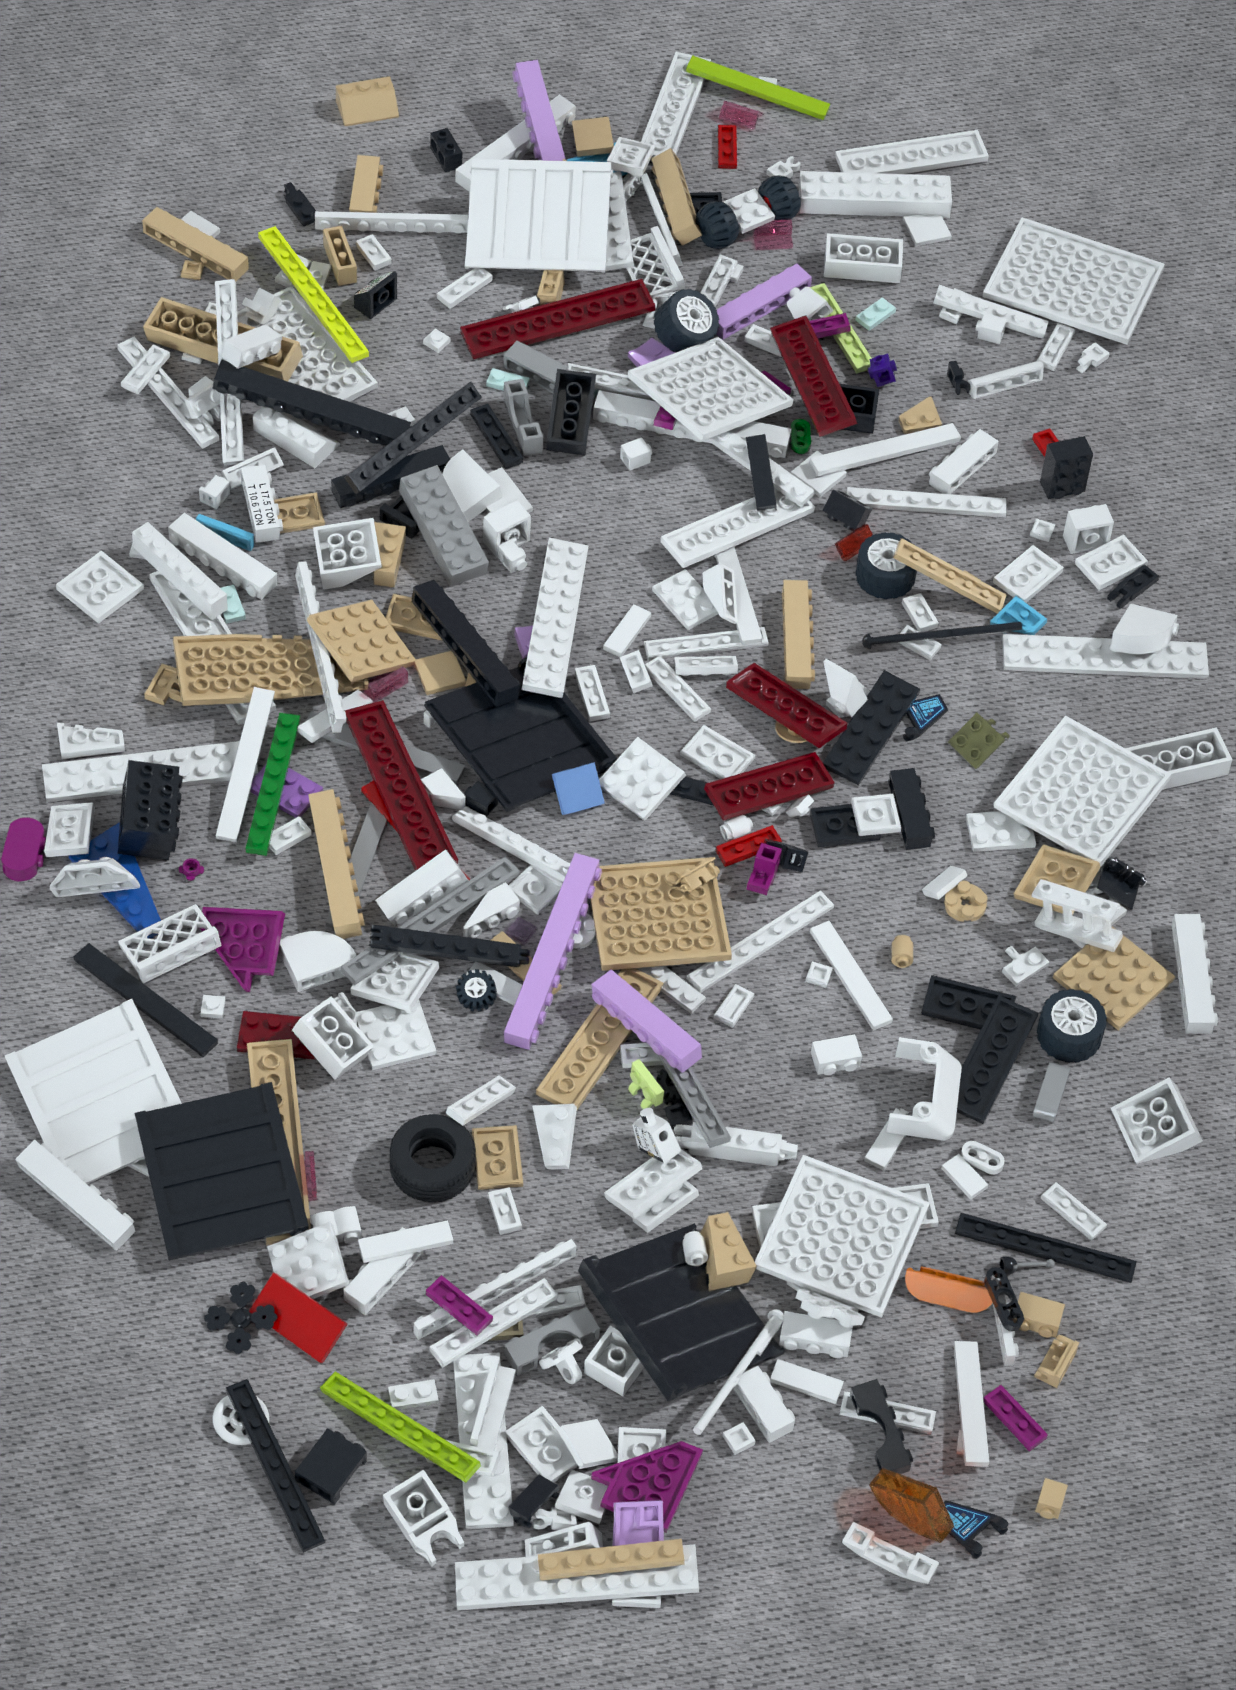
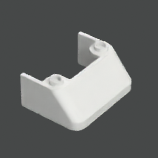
M899 1037L895 1057L919 1060L936 1065L932 1103H917L913 1108L912 1116L890 1113L886 1132L942 1141L948 1140L953 1136L955 1129L961 1064L937 1043Z

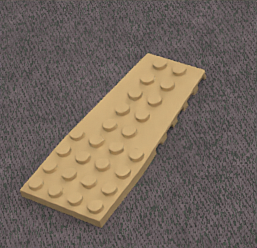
M250 634L173 637L183 706L250 703L254 687L275 691L273 700L323 695L310 639H302V636H294L293 639H282V635H272V639L262 638V635ZM331 655L330 662L335 667L334 678L338 680V693L368 689V678L350 682Z

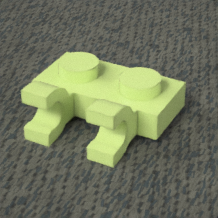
M640 1059L632 1062L630 1077L633 1082L628 1088L630 1093L634 1096L639 1089H642L645 1097L641 1102L643 1109L650 1108L653 1104L655 1107L662 1104L664 1090Z

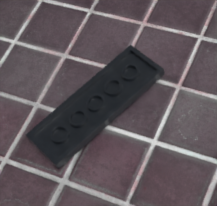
M884 670L867 695L868 700L855 713L847 725V729L843 731L824 760L823 765L825 768L859 786L919 695L920 688Z
M998 995L961 1068L957 1113L979 1123H985L1038 1017V1012Z

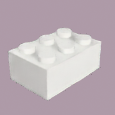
M329 997L301 1017L292 1029L334 1080L365 1059L374 1047L332 997Z

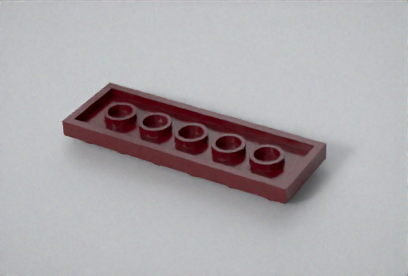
M756 663L751 664L726 681L727 689L817 748H821L847 729V722Z
M812 752L706 783L704 790L724 821L806 795L832 789L835 782L817 753Z

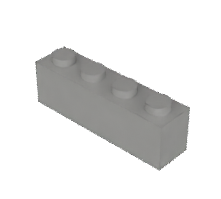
M516 341L504 354V368L518 375L529 377L531 382L554 393L557 369L567 370V366L561 362L555 361L519 341Z

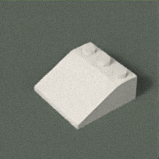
M373 518L313 527L323 590L343 587L382 567Z
M1170 1077L1111 1108L1136 1164L1183 1152L1203 1141L1178 1087Z

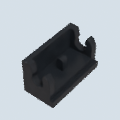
M539 1474L508 1506L510 1514L513 1516V1521L529 1529L532 1526L530 1523L531 1517L550 1497L555 1499L559 1497L560 1494L557 1493L559 1486Z

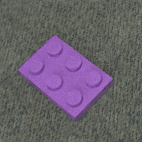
M266 765L252 781L250 792L256 796H259ZM288 768L279 809L295 818L301 817L310 807L308 794L321 792L323 787Z

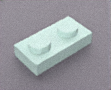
M882 297L858 314L855 321L870 331L894 314L896 307Z
M492 368L486 386L504 391V382L523 379L527 389L530 378Z
M235 586L222 587L221 589L227 594L228 610L222 613L225 623L245 620L246 615Z

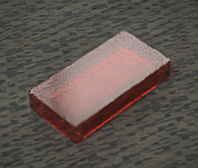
M868 524L862 525L834 543L843 561H847L857 555L862 542L873 535Z

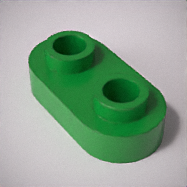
M796 419L791 423L790 427L791 449L795 453L805 454L811 448L810 424L804 419Z

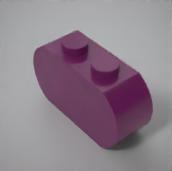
M23 817L10 823L1 862L3 873L11 880H30L37 875L38 867L42 868L44 855H42V851L45 849L46 837L44 827L38 820Z

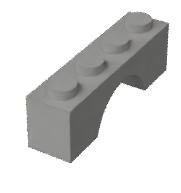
M518 379L504 382L503 398L523 456L543 453V434L539 423H535L532 418L524 380Z
M587 1306L582 1309H574L563 1318H555L541 1328H533L522 1337L510 1339L505 1344L504 1355L512 1369H516L515 1374L518 1377L538 1367V1354L548 1343L553 1341L569 1342L573 1339H579L584 1346L599 1339L600 1327Z

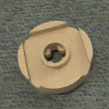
M960 881L945 894V910L949 916L957 921H976L984 915L988 897L979 887L970 884L968 881ZM962 900H969L971 905H962Z

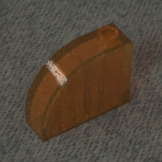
M882 1468L869 1484L881 1506L893 1518L914 1533L941 1543L954 1528L952 1519L936 1487Z

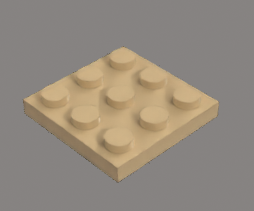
M1042 845L1015 890L1014 897L1015 899L1043 907V900L1032 897V893L1040 879L1086 893L1101 867L1100 863ZM1052 904V911L1063 914V907Z

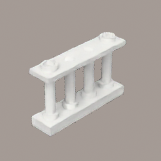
M1040 879L1032 893L1033 898L1043 900V908L1035 920V927L1111 952L1116 950L1123 934L1122 931L1113 929L1111 922L1120 908L1119 903ZM1052 904L1062 906L1063 914L1052 911ZM1072 910L1081 912L1083 919L1072 916ZM1091 916L1102 919L1103 925L1092 922Z

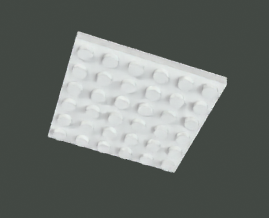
M719 337L628 370L627 377L701 441L791 407L793 404V399Z
M1065 716L994 802V808L1074 854L1098 861L1100 866H1102L1171 780V774Z
M803 1155L756 1257V1269L882 1318L930 1203Z

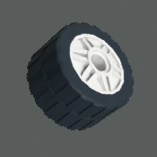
M681 289L675 292L657 309L654 315V329L658 335L657 337L665 347L673 352H679L692 346L706 343L716 335L719 328V315L717 314L716 307H714L707 296L692 289Z
M881 532L866 538L862 542L858 552L855 572L856 581L862 590L876 598L896 599L906 595L912 589V586L915 584L917 570L893 558L898 542L904 539L911 543L909 539L900 534Z
M1068 989L1052 994L1050 998L1046 999L1044 1006H1042L1037 1026V1039L1041 1044L1040 1046L1049 1056L1059 1061L1078 1063L1088 1060L1096 1054L1101 1046L1107 1024L1105 1009L1098 999L1082 990Z

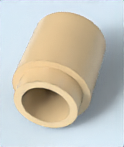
M898 935L892 942V963L899 968H906L913 963V942L906 935Z

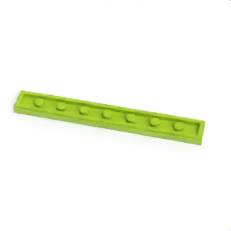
M692 55L685 72L821 120L825 119L830 108V103Z
M336 1371L320 1387L321 1391L328 1397L465 1483L481 1467L480 1461Z

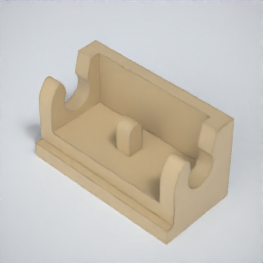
M564 270L543 271L537 298L540 299V305L561 300L565 284Z
M1058 1335L1056 1337L1057 1340H1053L1034 1376L1055 1388H1058L1077 1353L1080 1343L1062 1335Z

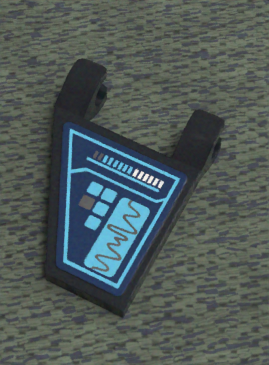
M940 694L917 699L913 702L906 714L914 727H907L905 729L906 734L903 735V738L906 742L920 737L948 711Z
M947 1500L930 1514V1517L964 1546L976 1559L982 1555L983 1547L973 1539L989 1524L1001 1535L1008 1531L1009 1523L1004 1518Z

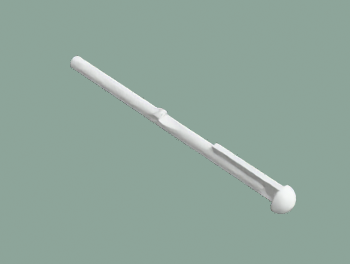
M774 1309L768 1313L769 1321L694 1427L693 1431L695 1434L701 1435L732 1388L739 1383V1376L746 1370L756 1354L761 1356L781 1327L784 1314L780 1310Z

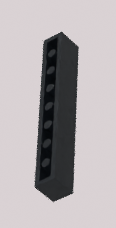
M435 580L414 586L411 602L493 704L498 707L518 700L519 681L512 676L508 667L499 660L497 654L487 645L486 640L478 634L476 628L469 623L464 613L460 612L454 601L447 596L443 587L439 586Z

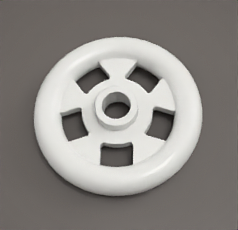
M227 1395L220 1400L214 1409V1428L217 1434L228 1443L234 1445L251 1444L247 1435H243L241 1431L244 1428L242 1423L237 1421L236 1410ZM257 1397L261 1405V1408L269 1422L268 1409L264 1402ZM227 1407L233 1410L229 1417L223 1415ZM229 1423L234 1429H236L232 1433L227 1431L225 1428V1426Z

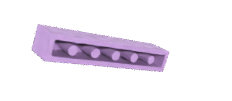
M795 264L792 267L786 268L780 274L772 276L766 282L758 284L752 290L741 294L740 297L733 301L727 302L724 306L717 309L719 328L716 335L724 340L786 304L791 299L789 293L793 288L797 287L802 290L805 287H811L812 277L798 264Z
M613 970L608 971L592 983L593 1000L598 1005L604 1006L612 1017H617L626 1029H631L636 1033L642 1042L648 1043L657 1055H662L671 1067H676L683 1073L702 1058L701 1044Z

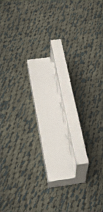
M493 1356L470 1440L471 1446L495 1451L516 1369L500 1366V1357Z

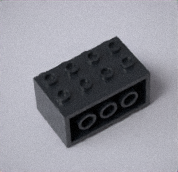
M128 760L122 787L117 854L169 860L170 853L175 852L176 840H178L179 836L177 823L180 820V810H178V805L180 806L182 793H179L183 780V776L179 775V766Z

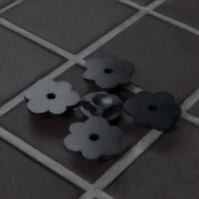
M244 1281L240 1282L239 1285H233L230 1289L232 1294L230 1300L232 1303H236L239 1309L235 1310L230 1316L224 1306L219 1308L211 1306L208 1309V1314L204 1316L207 1328L210 1331H214L217 1328L223 1330L225 1324L231 1320V1323L237 1329H235L234 1333L228 1334L227 1338L229 1341L226 1343V1348L229 1351H234L236 1354H241L242 1351H248L251 1348V1342L249 1341L251 1334L245 1333L244 1328L250 1325L251 1321L255 1323L257 1329L264 1328L265 1330H270L274 1326V1321L278 1318L274 1313L275 1309L272 1305L258 1306L256 1308L257 1312L252 1313V1315L244 1308L248 1303L254 1301L253 1295L255 1293V1287L247 1285Z

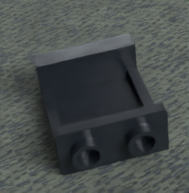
M402 495L390 506L384 503L380 507V521L385 524L405 526L408 538L412 539L420 531Z
M327 1428L295 1470V1478L299 1484L335 1505L340 1498V1491L361 1463L365 1465L367 1462V1452L360 1444H353L348 1441L342 1433L338 1431L333 1432Z

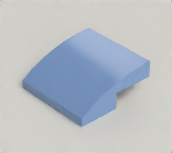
M595 762L552 774L562 815L605 803Z

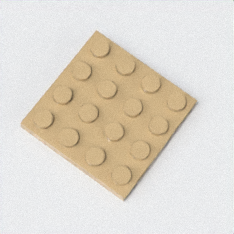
M373 600L311 614L307 618L309 625L350 682L414 665L416 659Z
M1123 935L1114 952L1087 944L1053 974V979L1067 990H1082L1093 995L1104 1007L1107 1022L1119 1031L1172 983L1175 976Z

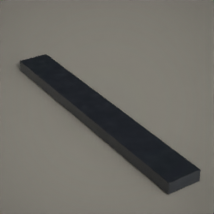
M90 943L73 956L75 962L127 1001L132 999L136 1008L200 1056H206L218 1044L217 1038Z
M960 1213L955 1234L1046 1260L1052 1259L1060 1264L1132 1283L1137 1263L1135 1260L965 1213Z
M245 1379L226 1387V1393L236 1410V1414L242 1423L302 1552L304 1553L325 1544L320 1528L249 1380Z

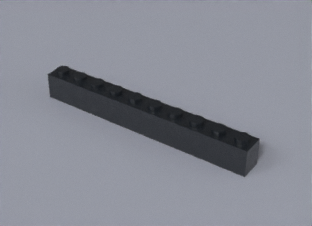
M222 359L213 382L212 389L219 393H227L240 400H248L258 406H266L280 413L285 412L293 415L295 418L306 419L316 425H324L334 431H342L350 434L352 437L369 440L373 444L386 446L411 425L409 421L246 367L237 368Z

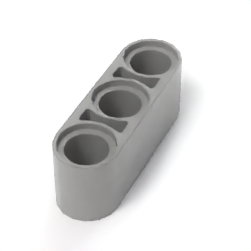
M1049 1062L1033 1112L1034 1117L1054 1123L1071 1068Z

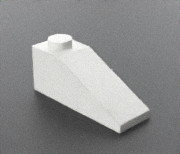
M720 563L703 572L704 591L720 617L733 624H737L734 570Z
M591 1522L525 1539L526 1557L603 1547L602 1533Z

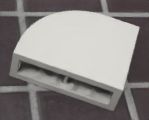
M464 450L458 452L446 464L442 475L467 522L486 510V507L502 498L500 485Z
M1130 604L1113 631L1111 650L1129 654H1146L1164 648L1168 645L1173 635L1176 636L1178 633V615Z
M308 931L293 936H286L280 940L279 953L298 992L345 977L340 971L341 966L357 956L353 948L345 940L323 931Z

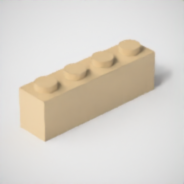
M357 155L349 212L377 213V206L375 205V203H379V192L377 190H381L382 181L379 176H383L384 167L380 165V157Z

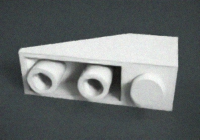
M506 882L486 893L465 924L463 937L476 938L487 928H495L504 919L514 918L520 911V900Z

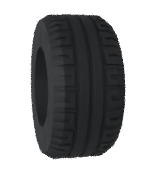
M429 1114L410 1119L396 1131L390 1144L389 1161L393 1181L403 1193L419 1201L442 1202L456 1197L457 1194L462 1193L469 1185L475 1171L476 1149L472 1135L465 1126H462L448 1116ZM439 1147L448 1151L453 1156V1160L444 1167L428 1169L415 1163L412 1156L420 1149Z

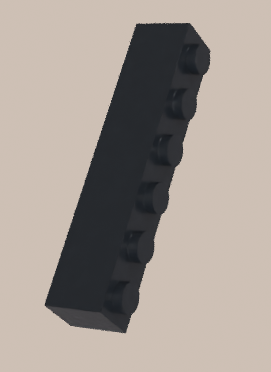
M443 445L404 457L357 494L354 493L344 478L348 474L331 479V491L340 508L352 507L356 503L371 501L375 497L390 495L394 491H398L402 477L438 465L441 473H443L450 458Z

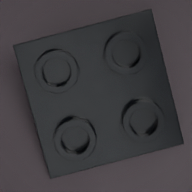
M1117 857L1107 858L1102 868L1097 889L1132 910L1139 885L1143 886L1146 878H1144V874L1136 870L1134 871L1133 867L1128 869L1129 865L1123 863Z

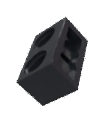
M445 128L431 132L430 149L445 173L456 170L462 165L463 152L449 129Z

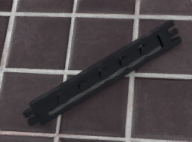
M371 925L370 929L372 933H370L371 940L369 941V946L371 948L510 967H520V964H529L530 950L522 949L520 944L381 925Z

